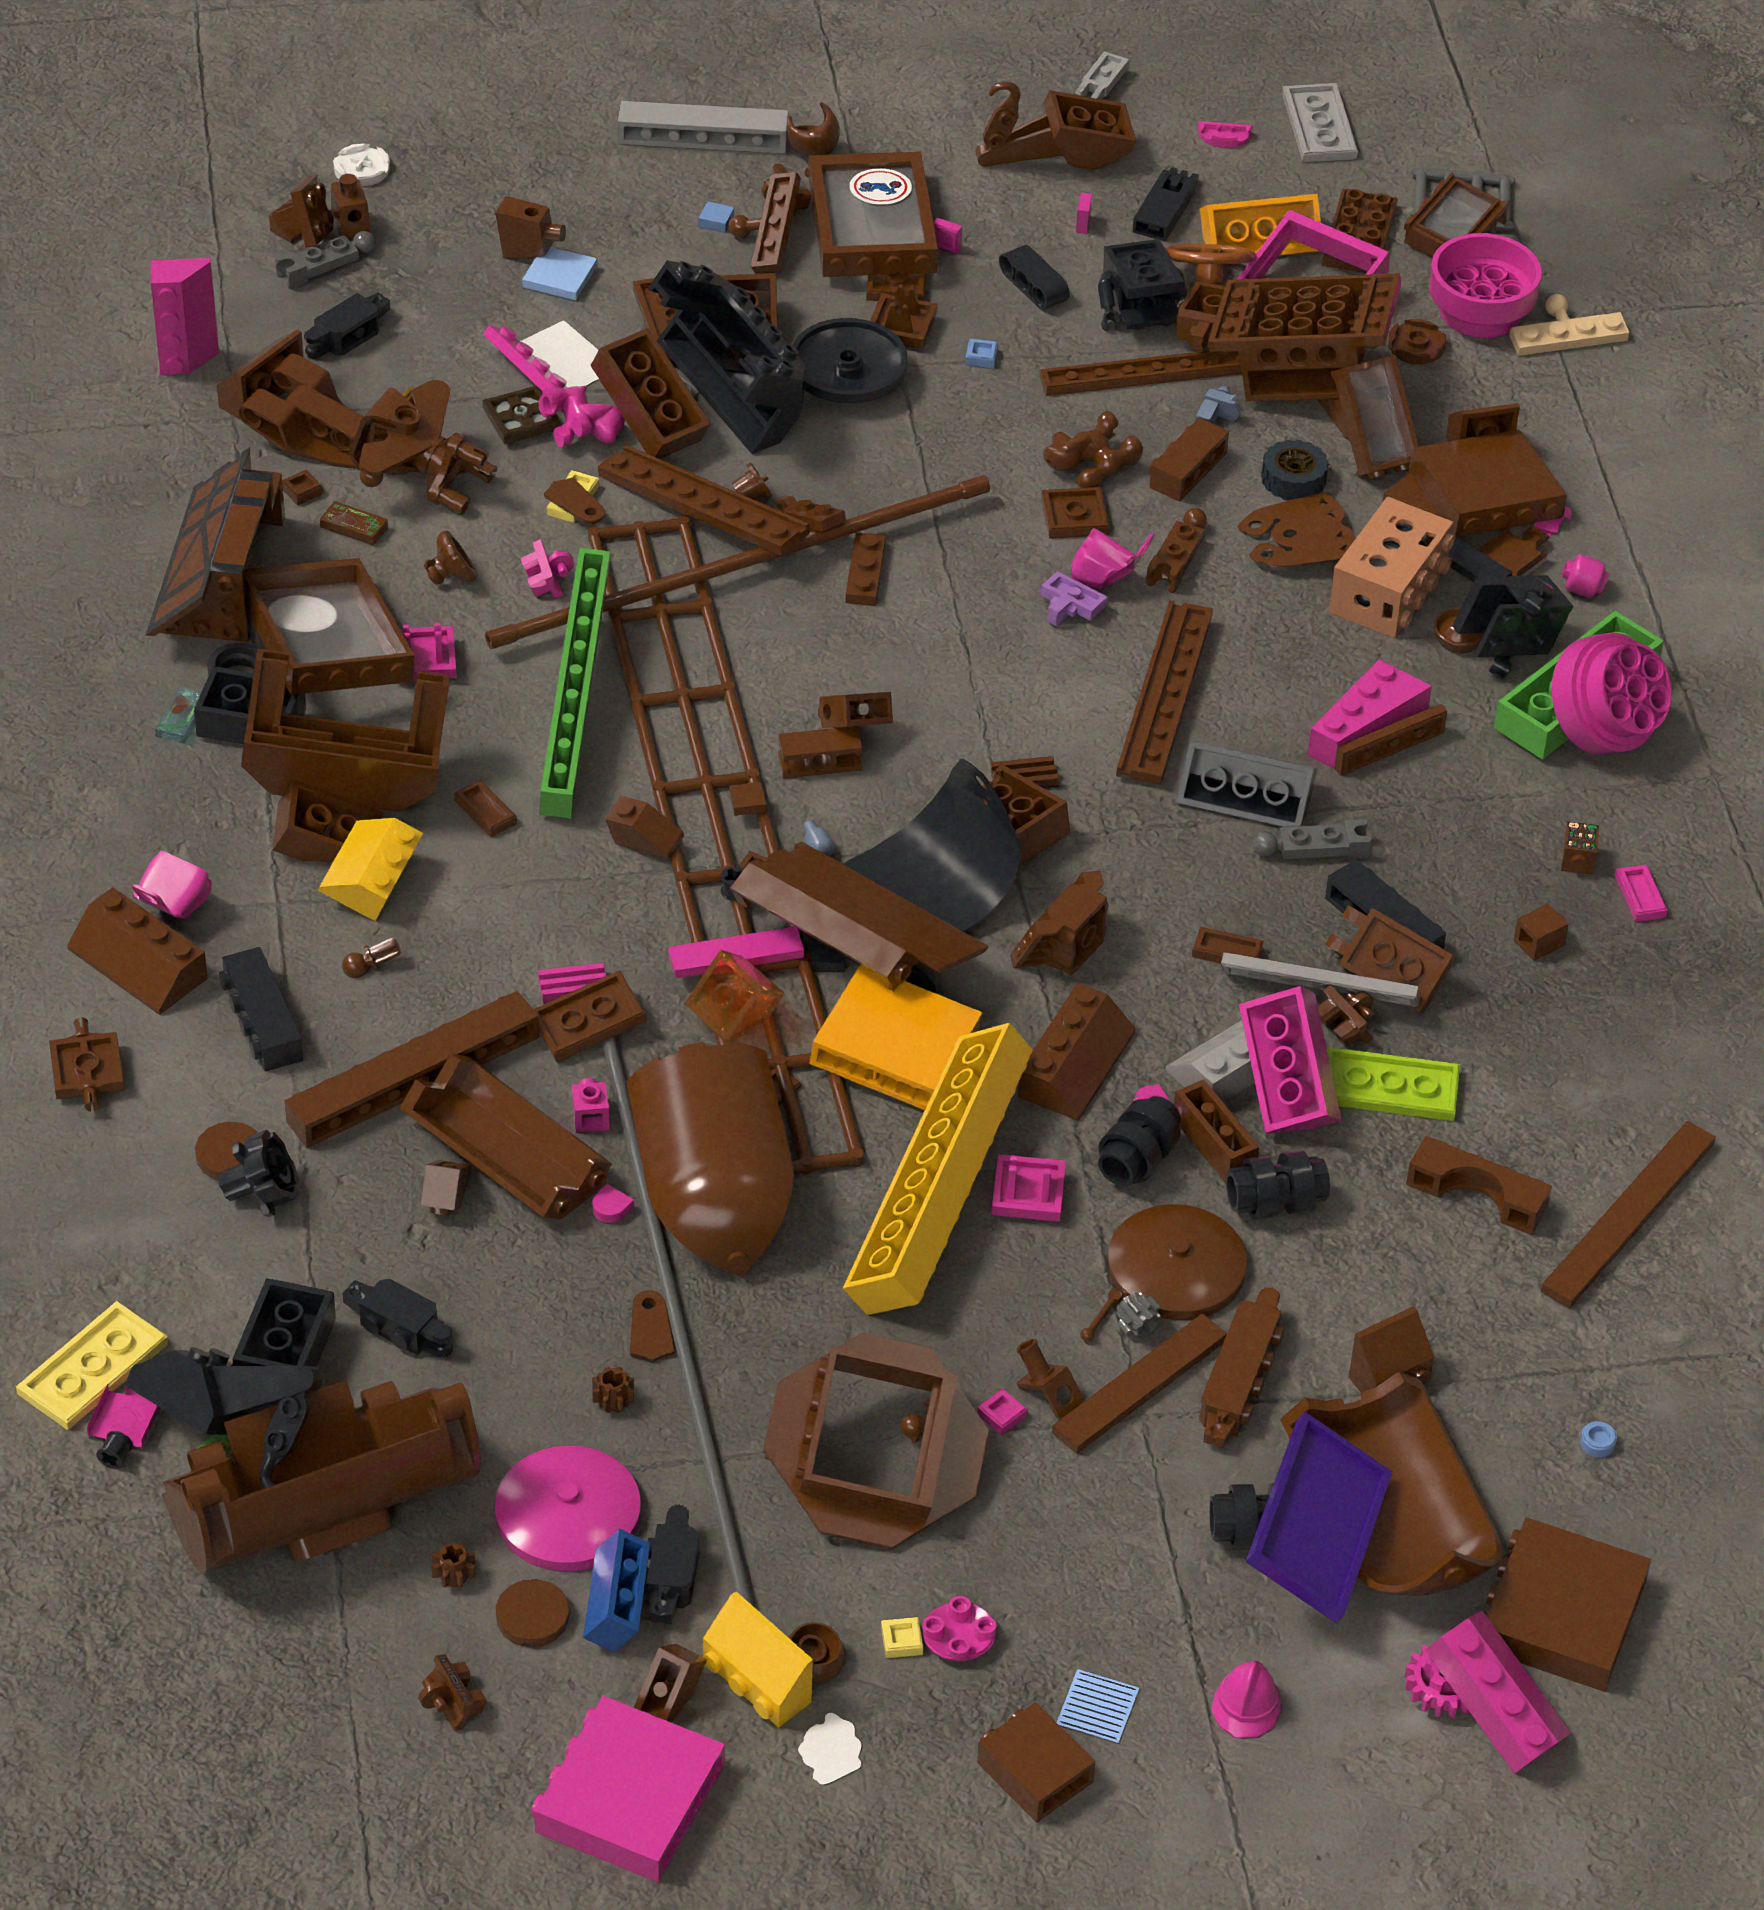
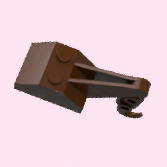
M1000 82L991 88L989 95L993 96L999 90H1008L1010 95L1003 104H1000L994 110L983 132L984 143L980 144L975 152L979 165L983 167L1064 156L1069 166L1095 170L1130 154L1137 140L1125 103L1049 90L1043 102L1046 113L1014 128L1019 118L1018 102L1021 92L1015 83Z

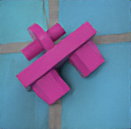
M541 539L533 542L535 552L521 558L524 569L529 576L527 579L535 597L549 591L552 592L555 599L563 596L557 575L561 577L568 575L574 567L573 557L570 553L561 552L560 550L554 551L553 555L550 556L546 554Z

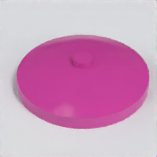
M583 1446L551 1447L537 1451L520 1460L502 1479L495 1500L497 1528L506 1545L526 1562L554 1571H578L593 1568L596 1548L619 1528L635 1535L641 1515L639 1489L628 1469L610 1455Z

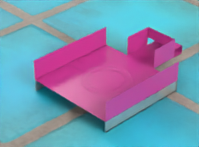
M107 1384L87 1425L88 1438L90 1439L92 1435L107 1439L108 1432L119 1431L127 1435L132 1440L134 1446L141 1447L143 1452L163 1409L126 1386L125 1395L109 1391Z

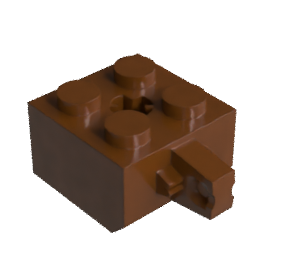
M1197 281L1181 303L1177 315V339L1192 344V350L1203 352L1208 346V340L1225 286Z

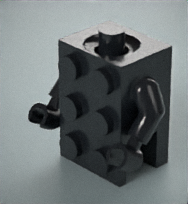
M1160 239L1104 246L1103 273L1098 284L1101 309H1105L1101 322L1102 329L1106 331L1108 327L1107 320H1111L1115 323V329L1117 330L1120 318L1127 330H1141L1150 326H1169L1177 323L1179 307L1188 294L1182 271L1175 267Z
M1548 575L1479 577L1475 579L1452 627L1458 634L1483 633V637L1474 654L1477 657H1494V663L1490 667L1489 672L1500 679H1504L1512 666L1509 662L1511 656L1545 655L1550 653L1567 621L1573 605Z

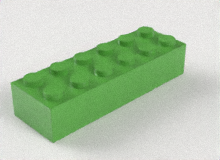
M1617 611L1612 612L1579 638L1604 633H1620L1650 647L1660 658L1664 640ZM1564 650L1500 699L1497 705L1494 729L1542 760L1569 739L1557 720L1552 701L1553 673Z

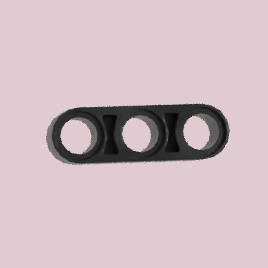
M1023 245L999 256V266L1005 277L1039 309L1045 310L1069 299L1070 290L1067 282L1030 246Z

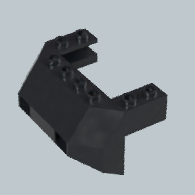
M667 260L648 289L651 292L661 294L664 298L661 304L664 307L678 310L657 342L751 454L780 444L801 414L806 364L798 356L799 352L782 338V332L770 324L765 318L766 313L752 303L750 295L744 289L736 287L705 265L695 266L685 261H680L679 263Z

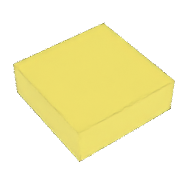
M918 1617L881 1621L886 1658L923 1655Z

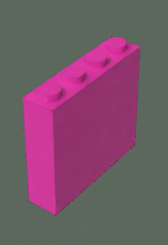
M602 1696L595 1708L590 1707L583 1721V1729L579 1736L574 1735L571 1738L566 1749V1758L562 1765L557 1764L553 1768L544 1795L538 1794L533 1803L531 1815L534 1816L535 1832L659 1883L725 1766V1744Z

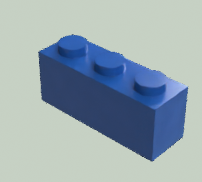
M619 1528L596 1548L583 1635L584 1639L612 1652H616L638 1633L650 1547L649 1542Z

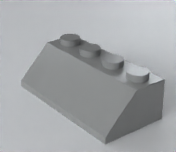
M1242 1020L1167 1065L1166 1072L1183 1087L1204 1079L1222 1102L1254 1084L1255 1080Z

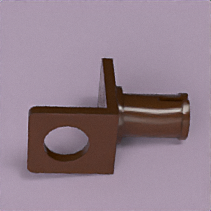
M1036 1339L1027 1340L1016 1348L1017 1353L1029 1372L1017 1381L1018 1388L1042 1390L1056 1418H1063L1083 1402L1084 1398L1068 1366L1048 1364ZM1062 1385H1066L1070 1390V1399L1065 1405H1061L1057 1400V1391Z

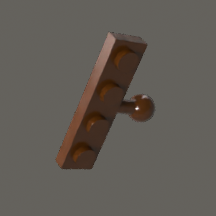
M797 171L771 174L761 218L748 219L744 215H736L729 222V231L737 238L747 236L750 231L759 230L751 268L755 274L776 272L782 269L801 180Z

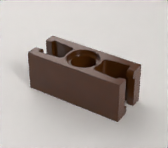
M857 726L783 733L778 736L781 749L778 750V758L783 779L861 771L860 755H862V745Z

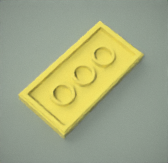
M116 1301L16 1386L17 1395L66 1430H69L98 1405L107 1384L109 1391H115L127 1380L134 1365L152 1359L169 1344L168 1336Z

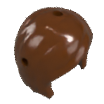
M820 102V106L824 113V121L820 126H794L792 117H787L788 138L791 146L797 153L808 158L809 155L830 154L839 141V122L830 107L823 102Z

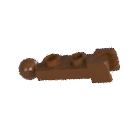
M1192 508L1185 513L1184 523L1176 520L1157 555H1154L1148 566L1146 575L1148 586H1154L1159 580H1166L1170 584L1168 586L1170 593H1174L1182 581V575L1204 538L1205 529L1203 528L1207 523V516L1204 511L1199 508Z

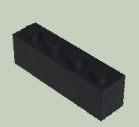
M1357 859L1328 876L1325 899L1340 912L1344 913L1349 905L1367 916L1370 910L1374 908L1444 949L1446 932L1443 931L1441 926L1431 921L1415 905L1409 903L1393 887L1387 885L1370 868L1364 866Z
M261 947L222 957L223 971L219 972L220 983L224 991H230L229 1002L233 1013H239L241 1016L239 1024L243 1036H249L251 1039L249 1046L253 1059L260 1060L265 1072L302 1062L301 1036Z

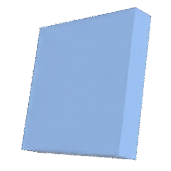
M550 247L545 256L535 258L522 279V287L576 301L597 268V258Z

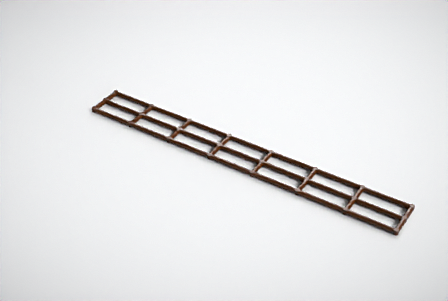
M685 515L678 517V519L645 523L636 521L629 525L604 528L592 526L588 529V541L590 542L591 549L604 551L602 540L635 536L647 582L658 579L647 534L680 531L689 568L701 566L690 526V518ZM610 571L605 596L615 593ZM706 581L694 584L698 597L697 601L665 604L661 594L651 597L653 606L625 610L616 608L607 611L658 812L674 824L667 795L701 790L722 868L689 873L686 871L680 844H678L670 856L691 943L702 942L704 938L690 885L722 881V871L734 866L714 789L729 787V785L761 782ZM701 612L721 685L688 689L668 616ZM656 618L675 691L641 695L623 622ZM725 697L745 772L710 776L691 701ZM679 703L698 778L663 782L645 707ZM766 803V812L756 814L766 851L769 855L779 851ZM731 901L739 935L751 934L752 930L746 907L737 901ZM786 922L787 928L794 927L793 925ZM798 929L804 947V958L700 974V981L702 982L717 1045H725L726 1041H730L714 979L750 975L772 1057L768 1059L770 1070H776L777 1080L798 1159L792 1160L793 1173L802 1172L809 1174L813 1170L847 1165L861 1166L863 1164L864 1151L861 1149L842 1077L827 1071L848 1152L811 1156L789 1069L814 1066L809 1064L811 1053L785 1057L766 987L764 972L799 968L815 1031L818 1034L826 1018L802 930Z

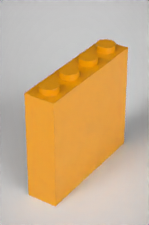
M860 964L813 1040L809 1064L925 1110L959 1036L979 1031L983 1012L906 981L900 983L895 991H892L888 988L881 975Z

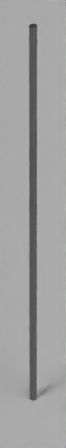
M613 1036L602 1041L734 1592H738L753 1606L659 1217L652 1207L647 1191L629 1094L615 1037Z

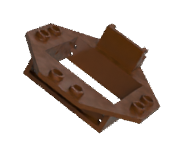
M861 1333L838 1347L831 1346L830 1352L778 1382L763 1453L765 1454V1459L771 1461L820 1534L891 1550L975 1499L989 1429L956 1384L958 1374L948 1372L932 1348ZM834 1370L931 1392L910 1496L812 1474Z

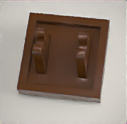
M318 174L307 176L290 192L292 201L285 205V209L276 213L277 218L283 217L286 220L279 224L281 229H301L306 248L317 246L333 230L334 226L333 214L328 210L325 201L326 189L324 184L320 183Z
M900 284L896 296L881 293L870 321L890 329L901 339L904 345L923 349L936 317L938 304L918 300L914 286H911L909 292H906L904 285Z

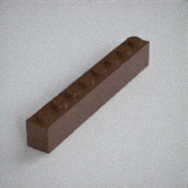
M518 990L507 996L500 997L488 1005L472 1010L454 1021L443 1024L420 1037H415L390 1051H385L371 1060L355 1065L351 1069L328 1078L303 1092L294 1094L292 1097L284 1100L286 1123L305 1147L309 1148L403 1103L416 1079L435 1082L450 1054L468 1056L479 1065H483L538 1039L539 1015Z

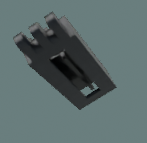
M1171 167L1170 171L1163 170L1134 217L1132 233L1166 242L1195 194L1199 174L1192 173L1189 177L1188 171L1185 170L1178 174V168ZM1153 226L1159 227L1160 230H1159V231L1152 230V227H1153Z

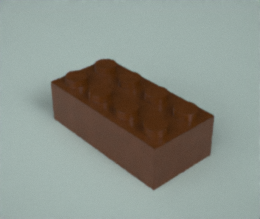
M649 328L603 346L598 350L590 366L647 454L661 459L701 441L710 426V422Z

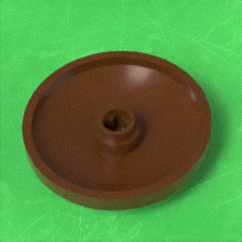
M1167 1204L1139 1211L1126 1219L1118 1227L1109 1245L1108 1271L1115 1289L1122 1293L1123 1298L1132 1295L1133 1292L1144 1294L1146 1298L1151 1296L1161 1307L1157 1312L1163 1319L1193 1320L1202 1313L1205 1316H1209L1222 1310L1239 1294L1246 1275V1250L1236 1231L1217 1215L1189 1205Z

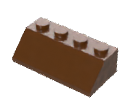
M114 887L88 905L67 945L69 951L159 1015L208 979L205 951Z
M1080 983L1075 985L1030 1055L1027 1067L1019 1080V1098L1077 1121L1080 1120L1135 1034L1133 1024L1108 994Z

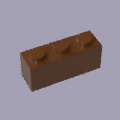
M1198 418L1191 426H1187L1183 430L1181 436L1175 442H1171L1168 445L1166 451L1159 458H1155L1149 467V474L1151 475L1149 488L1180 502L1227 454L1229 431Z
M1204 1079L1175 1091L1174 1105L1181 1116L1180 1128L1225 1183L1227 1173L1231 1168L1241 1167L1245 1158L1258 1157V1144Z

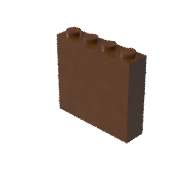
M1520 429L1414 447L1412 450L1408 472L1411 473L1438 515L1453 521L1452 535H1455V537L1504 529L1510 525L1515 527L1562 518L1567 494Z
M1525 1517L1521 1530L1514 1529L1508 1545V1550H1511L1512 1553L1510 1558L1503 1556L1497 1573V1577L1501 1578L1499 1585L1492 1583L1486 1600V1604L1490 1605L1488 1613L1484 1612V1614L1521 1664L1605 1692L1646 1584L1652 1559Z

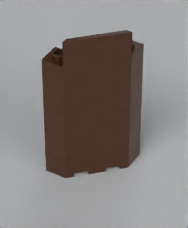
M804 842L795 844L792 851L788 852L782 849L769 854L768 860L764 862L757 859L749 862L730 887L739 904L746 908H749L752 903L760 906L881 975L888 988L892 991H895L900 983L907 980L911 973V968L915 964L922 962L941 973L985 953L989 947Z

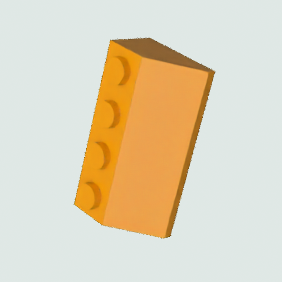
M1318 194L1206 205L1200 208L1205 244L1240 246L1250 248L1256 254L1289 210L1321 223ZM1292 239L1280 255L1319 251Z

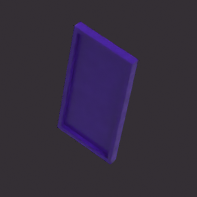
M1304 1412L1296 1421L1245 1562L1337 1623L1345 1615L1392 1471Z

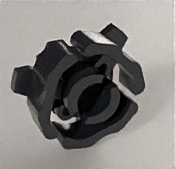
M264 1130L249 1136L245 1140L244 1145L240 1142L233 1144V1155L240 1164L221 1171V1175L218 1176L219 1187L222 1189L226 1199L233 1201L254 1192L259 1197L261 1211L266 1217L276 1215V1206L295 1200L299 1194L296 1185L290 1188L287 1187L299 1183L296 1167L287 1152L284 1142L275 1132L270 1133L268 1130Z

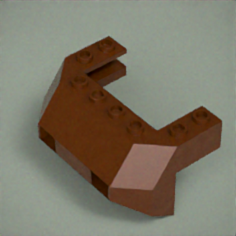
M257 649L241 767L272 795L283 796L291 782L296 780L375 809L396 812L435 793L440 744L449 688V675L423 671L417 672L410 728L408 731L282 713L290 653Z

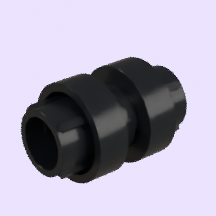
M1152 1096L1148 1099L1135 1100L1126 1108L1119 1117L1118 1122L1108 1130L1099 1142L1100 1158L1098 1166L1107 1180L1118 1186H1128L1131 1183L1145 1182L1150 1178L1161 1164L1162 1159L1171 1152L1180 1140L1179 1124L1181 1116L1172 1102L1160 1096Z
M1303 1150L1281 1153L1275 1165L1266 1155L1245 1158L1241 1167L1231 1168L1228 1171L1226 1191L1231 1209L1240 1214L1249 1213L1250 1217L1255 1220L1275 1217L1278 1214L1280 1205H1284L1285 1210L1289 1214L1312 1211L1316 1202L1326 1201L1329 1197L1330 1177L1327 1165L1322 1158L1316 1156L1308 1157Z
M1274 1483L1269 1484L1268 1494L1256 1495L1253 1484H1230L1228 1494H1215L1211 1496L1209 1521L1212 1540L1216 1542L1230 1541L1232 1550H1250Z

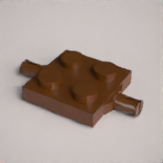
M81 1017L82 1028L80 1027L79 1018L74 1021L76 1035L65 1039L50 1040L49 1046L56 1099L84 1096L85 1110L92 1112L91 1101L93 1102L94 1111L99 1109L97 1094L123 1091L124 1083L117 1032L89 1033L88 1020Z

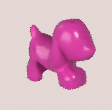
M585 385L568 387L566 389L544 388L542 396L538 401L542 417H552L559 411L564 412L565 423L555 428L553 433L555 442L559 447L570 445L574 434L578 437L592 434L602 443H612L623 430L625 419L618 408L613 405L589 404L585 393L587 391Z

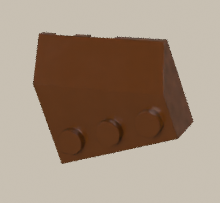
M1000 764L996 769V776L989 782L1000 797L1014 827L1021 847L1020 866L1070 833L1067 801ZM983 798L984 803L987 805L986 799Z

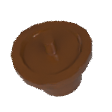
M752 463L747 464L749 471L744 473L745 475L732 482L737 493L753 500L764 497L766 501L772 499L771 493L764 483L769 480L766 475L760 477Z

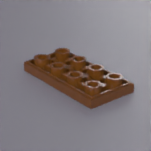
M1342 189L1332 228L1385 250L1398 198L1390 197L1384 193L1373 194L1362 192L1358 189ZM1324 253L1322 266L1367 273L1363 269Z

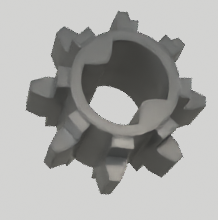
M1133 1292L1132 1295L1124 1297L1123 1301L1118 1304L1116 1308L1118 1312L1116 1314L1120 1320L1117 1324L1126 1335L1131 1333L1134 1337L1143 1339L1145 1336L1153 1334L1154 1330L1160 1326L1161 1322L1159 1319L1162 1317L1157 1311L1161 1307L1151 1296L1146 1298L1144 1294Z

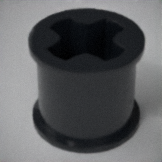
M731 866L722 871L721 894L725 899L737 901L730 887L744 869Z
M110 1431L102 1448L97 1451L96 1456L103 1465L112 1469H119L123 1466V1460L127 1453L132 1450L133 1442L124 1433Z

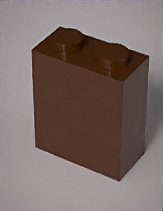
M1036 1702L1025 1710L1020 1709L1009 1718L1008 1722L996 1730L991 1729L987 1731L979 1741L977 1763L1036 1823L1094 1782L1096 1761Z

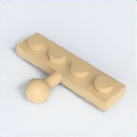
M1553 294L1546 300L1545 307L1551 316L1556 317L1557 321L1511 327L1509 336L1517 355L1521 356L1628 341L1629 330L1621 312L1569 319L1566 313L1569 306L1567 298L1561 294Z

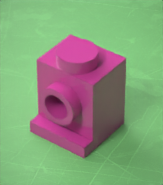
M586 1078L578 1084L572 1085L575 1132L610 1130L606 1083H598L595 1079ZM601 1113V1116L582 1118L584 1114Z

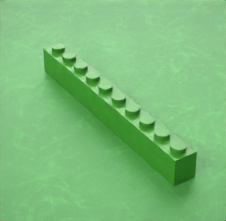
M579 548L540 791L539 815L571 819L607 588L610 551Z

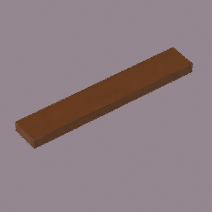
M1203 1313L1053 1424L1052 1433L1078 1454L1221 1346L1227 1333Z

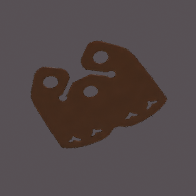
M1323 492L1257 509L1238 525V530L1258 536L1264 534L1274 523V519L1281 520L1271 530V534L1275 543L1292 547V550L1285 551L1284 548L1261 543L1249 555L1254 561L1273 566H1292L1341 559L1345 552L1340 550V548L1347 545L1345 548L1347 551L1355 540L1353 531L1341 524L1345 516L1343 508L1338 501ZM1323 498L1324 502L1328 504L1320 503L1321 499ZM1331 510H1333L1332 514H1334L1335 517L1328 515V513H1330ZM1253 521H1259L1262 523V526L1254 529L1249 527V524ZM1287 530H1294L1297 533L1294 537H1285L1283 535ZM1339 532H1342V536L1345 538L1337 537ZM1264 550H1272L1274 552V555L1271 557H1263L1261 555V552Z

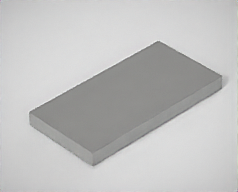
M1337 83L1283 86L1282 96L1302 163L1357 159L1358 150Z

